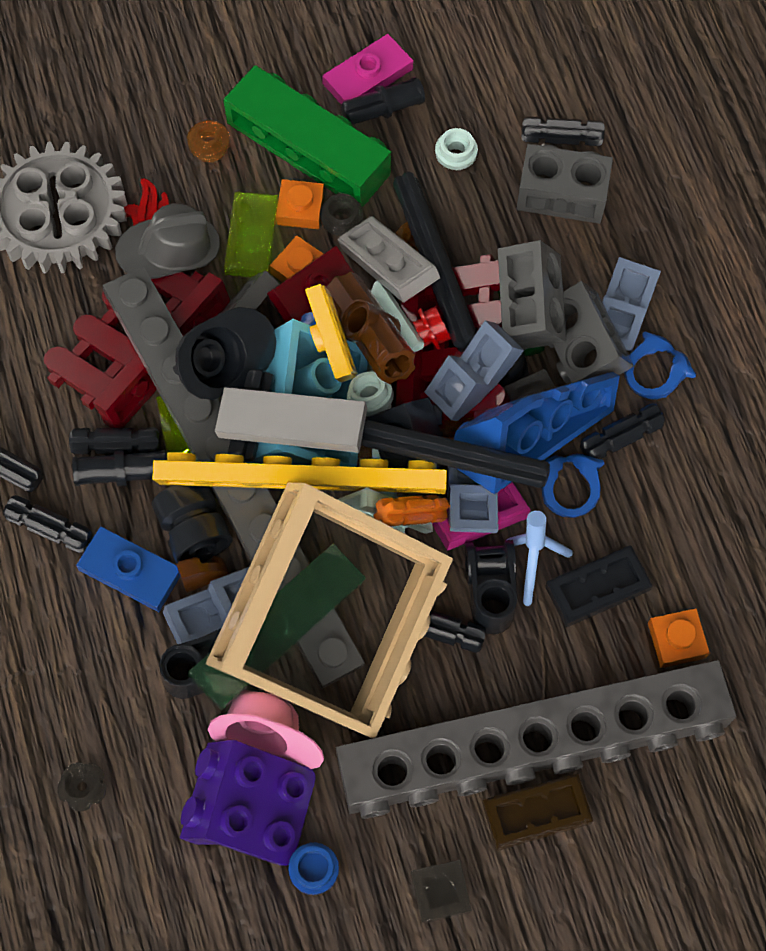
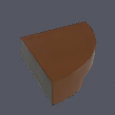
M213 556L212 562L201 564L198 557L179 561L176 565L186 593L210 584V581L229 575L230 573L224 559Z

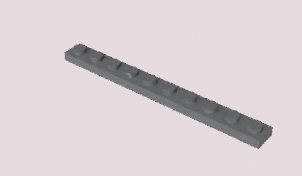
M142 266L103 284L105 296L192 454H196V462H215V455L228 454L231 439L218 438L215 433L221 405L219 400L199 399L188 392L180 381L179 375L175 374L172 368L176 365V348L183 336L145 267ZM210 486L252 562L277 507L268 488ZM298 544L273 602L320 688L323 689L362 668L365 663Z

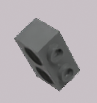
M527 143L516 210L601 224L607 200L613 157L603 156L593 151L578 152L559 149L550 144L534 145ZM537 175H545L550 178L544 179L538 177ZM580 182H588L592 185L587 186L581 184Z
M541 240L498 248L502 329L523 349L565 343L566 331L561 255Z
M583 281L563 292L566 342L548 346L555 348L561 360L556 363V366L566 384L610 372L620 375L634 367L598 293ZM578 312L576 324L566 330L567 319L572 314ZM596 349L597 357L595 362L591 366L584 368L586 355Z

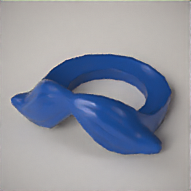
M643 332V342L629 357L635 366L637 361L643 356L654 354L657 351L669 352L674 358L668 380L661 387L650 389L639 385L635 380L633 374L634 367L624 372L627 384L634 393L643 398L653 400L667 397L686 377H696V373L684 353L675 350L666 338L649 332Z
M572 454L567 457L556 455L545 460L550 464V473L546 485L541 487L544 504L552 513L561 517L576 518L591 511L600 499L601 485L598 470L605 464L604 460L583 454ZM564 462L573 463L579 469L581 475L588 481L590 487L589 498L580 508L567 509L561 506L554 497V484L558 478V472L563 469Z

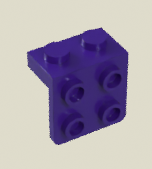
M236 740L208 743L207 747L199 755L196 763L195 774L197 781L193 794L186 801L181 813L183 828L179 839L197 845H221L280 866L289 865L291 856L298 847L316 776L314 771L303 765Z

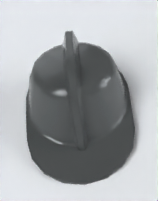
M172 203L156 211L151 220L143 221L130 227L120 236L115 247L116 260L121 269L126 273L144 266L151 279L194 270L208 265L216 258L220 249L219 235L214 226L206 221L204 212L197 211L186 204Z

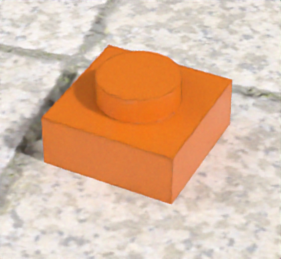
M282 179L276 212L277 225L319 229L325 193L324 183Z
M296 235L270 264V274L284 282L323 253Z
M696 608L650 618L648 626L661 668L706 659L710 654Z

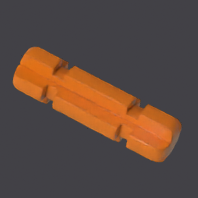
M426 495L424 497L407 496L395 499L382 498L375 504L377 512L373 516L390 527L401 524L404 526L426 524L429 522L438 523L447 519V508L450 505L446 498H439L438 495Z

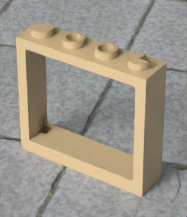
M288 482L207 659L206 665L372 739L376 738L384 718L390 719L392 711L391 702L398 686L406 680L410 672V658L415 646L429 628L431 620L429 614L436 597L447 586L443 581L453 558L306 483ZM313 512L415 563L351 712L245 665Z

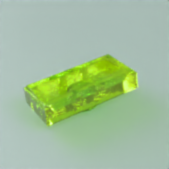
M234 193L224 264L225 275L253 277L265 270L268 273L270 272L278 195Z

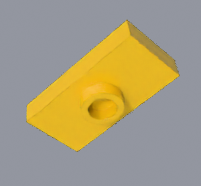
M321 284L305 289L316 321L315 325L310 326V332L319 353L326 351L336 380L342 383L353 379L358 373L330 291Z

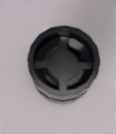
M171 485L161 491L151 503L162 530L169 532L170 538L167 542L176 564L179 561L192 557H198L201 563L225 551L233 541L223 516L214 513L218 506L209 486Z

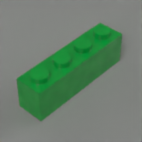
M254 65L223 99L227 124L316 182L324 183V187L359 210L363 208L391 175V151L388 150L381 140L375 137L369 138L361 133L345 117L335 116L325 110L312 96L300 94L289 87L275 73H267Z

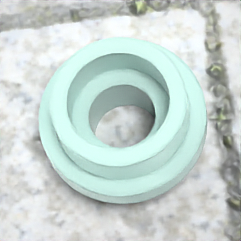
M461 128L447 130L437 140L435 155L439 163L451 170L468 168L476 160L478 152L475 139L468 131ZM457 149L463 153H452L450 151Z
M371 371L360 373L354 377L349 384L347 400L365 401L367 406L366 416L386 410L392 403L394 396L391 384L382 381L375 372Z

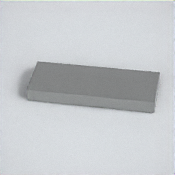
M373 216L337 239L343 252L403 303L440 279L435 265Z
M224 387L215 433L218 438L359 453L367 406L365 401Z

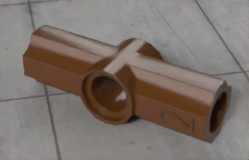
M353 272L343 276H335L326 288L331 293L345 337L357 344L379 379L389 384L400 379H407L416 368L414 365L416 354L400 333L401 325L399 320L382 308L360 276Z

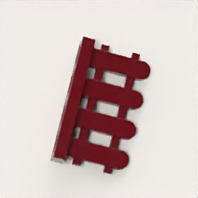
M488 254L480 256V263L454 267L453 271L463 296L479 294V303L467 305L476 330H479L485 320L495 322L502 328L501 301H493L494 291H500L498 260L495 261L493 256ZM431 285L404 303L401 301V309L414 328L413 322L420 319L418 309L422 308L424 312L434 306L437 307L445 324ZM449 340L440 344L441 349L439 350L431 343L415 352L414 365L416 368L407 379L397 380L396 406L427 398L425 390L448 355L461 357L463 352H460L457 347L449 348ZM497 384L462 418L474 417L475 419L489 409L509 403L510 396L500 384ZM430 399L431 405H436V404ZM443 411L442 425H439L440 429H445V421L450 420Z
M195 271L191 277L179 272L151 279L157 291L170 299L165 305L182 336L199 324L220 314L230 302L223 280L210 272L205 277ZM103 292L102 300L108 309L106 314L101 319L93 315L79 317L73 324V331L80 342L72 351L61 346L49 349L44 356V364L51 373L47 377L50 384L59 389L63 383H66L84 395L80 399L84 406L90 410L96 407L105 425L110 428H124L157 389L130 339L114 329L119 319ZM93 350L113 362L104 373L85 361Z

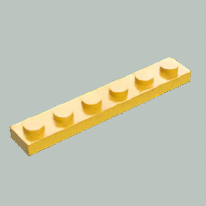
M172 452L167 453V461L153 460L152 480L160 485L285 489L289 482L306 483L318 490L359 491L369 488L377 492L445 494L447 470H439L436 463L423 460L408 461V468H388V460L360 459L359 467L340 466V459L330 457L311 458V465H292V457L263 456V464L244 463V456L217 454L215 455V462H196V454Z

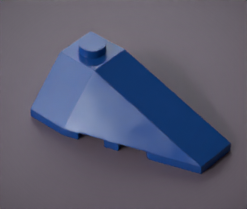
M614 372L606 373L529 395L489 409L475 419L463 423L456 430L454 440L544 460L614 411L620 376ZM457 469L493 494H496L512 482Z

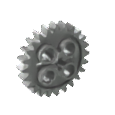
M47 142L45 153H39L34 146H30L29 158L25 159L16 153L14 154V159L17 165L14 168L5 164L0 166L4 175V179L0 178V251L6 250L10 261L14 262L21 258L25 269L28 270L38 261L43 273L48 272L52 263H57L60 272L65 273L67 262L73 261L79 269H82V257L86 255L98 261L96 248L100 246L111 250L112 245L108 235L121 236L122 232L118 222L127 220L124 209L128 205L127 199L123 191L121 177L116 176L112 163L104 165L102 155L99 152L89 158L87 147L84 145L76 153H72L69 142L64 143L61 151H55L52 143ZM52 176H56V189L60 198L57 206L62 226V237L56 239V224L52 215L55 212L50 187V178ZM82 184L79 187L70 188L72 185ZM38 189L36 192L27 193L30 190ZM77 221H86L81 225H73ZM35 226H42L38 230L29 231L31 228Z

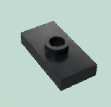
M629 545L547 581L545 588L567 628L649 592L653 585L632 546Z

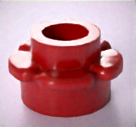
M434 306L424 312L422 308L418 309L420 319L414 321L413 324L423 340L424 346L433 343L437 350L441 349L440 344L450 340L451 337L437 307Z

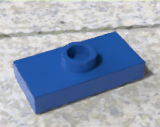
M101 526L76 564L80 572L157 612H160L180 579L177 565Z

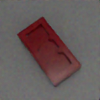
M335 246L273 288L267 295L285 322L291 319L301 321L304 314L312 312L305 289L318 284L327 287L335 276H343L353 272L337 246Z

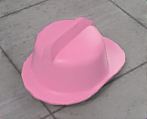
M239 690L234 695L228 713L211 720L208 727L211 738L216 742L236 740L303 765L309 769L320 767L324 760L323 752L316 742L299 731L298 714L294 707L286 700L273 694Z

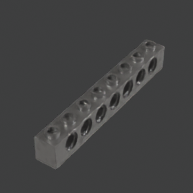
M719 660L346 744L336 747V754L349 814L360 812L361 818L367 819L389 813V805L409 801L410 807H421L435 803L439 800L438 794L457 790L458 796L477 794L487 790L486 783L505 779L507 785L524 783L534 779V772L553 768L555 774L572 772L583 767L582 761L601 757L602 763L619 761L631 756V749L648 746L649 752L667 750L677 746V739L695 735L696 741L714 739L725 734L724 728L736 718V713ZM678 700L682 702L688 710V718L677 719L673 717L667 710L666 701ZM624 710L635 712L642 721V728L630 730L624 727L619 720V712ZM576 721L589 723L595 730V739L591 741L579 740L574 736L571 724ZM528 732H539L546 737L549 748L543 752L531 751L524 744L523 736ZM484 742L493 743L499 748L502 758L495 763H485L477 757L475 753L476 746ZM443 753L452 759L454 768L451 772L440 775L432 772L426 761L433 754ZM388 764L399 765L404 769L406 778L399 785H386L378 776L380 769Z

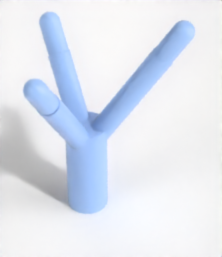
M532 511L528 514L525 534L507 539L513 540L514 546L526 544L529 548L523 604L525 606L532 604L539 550L545 546L567 558L573 555L571 549L546 536V516L541 511Z

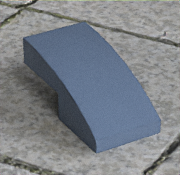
M619 257L602 303L626 351L632 352L661 271Z
M485 320L461 357L448 355L425 390V394L450 420L458 421L501 381L524 349L497 323Z
M447 466V500L450 505L448 507L449 532L497 533L498 492L496 494L491 493L456 468Z
M249 567L210 581L207 590L164 606L163 615L177 644L206 636L222 628Z

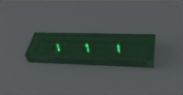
M334 544L328 547L275 595L245 665L264 673L364 583L366 577ZM209 653L188 672V675L222 711L251 684L206 665Z

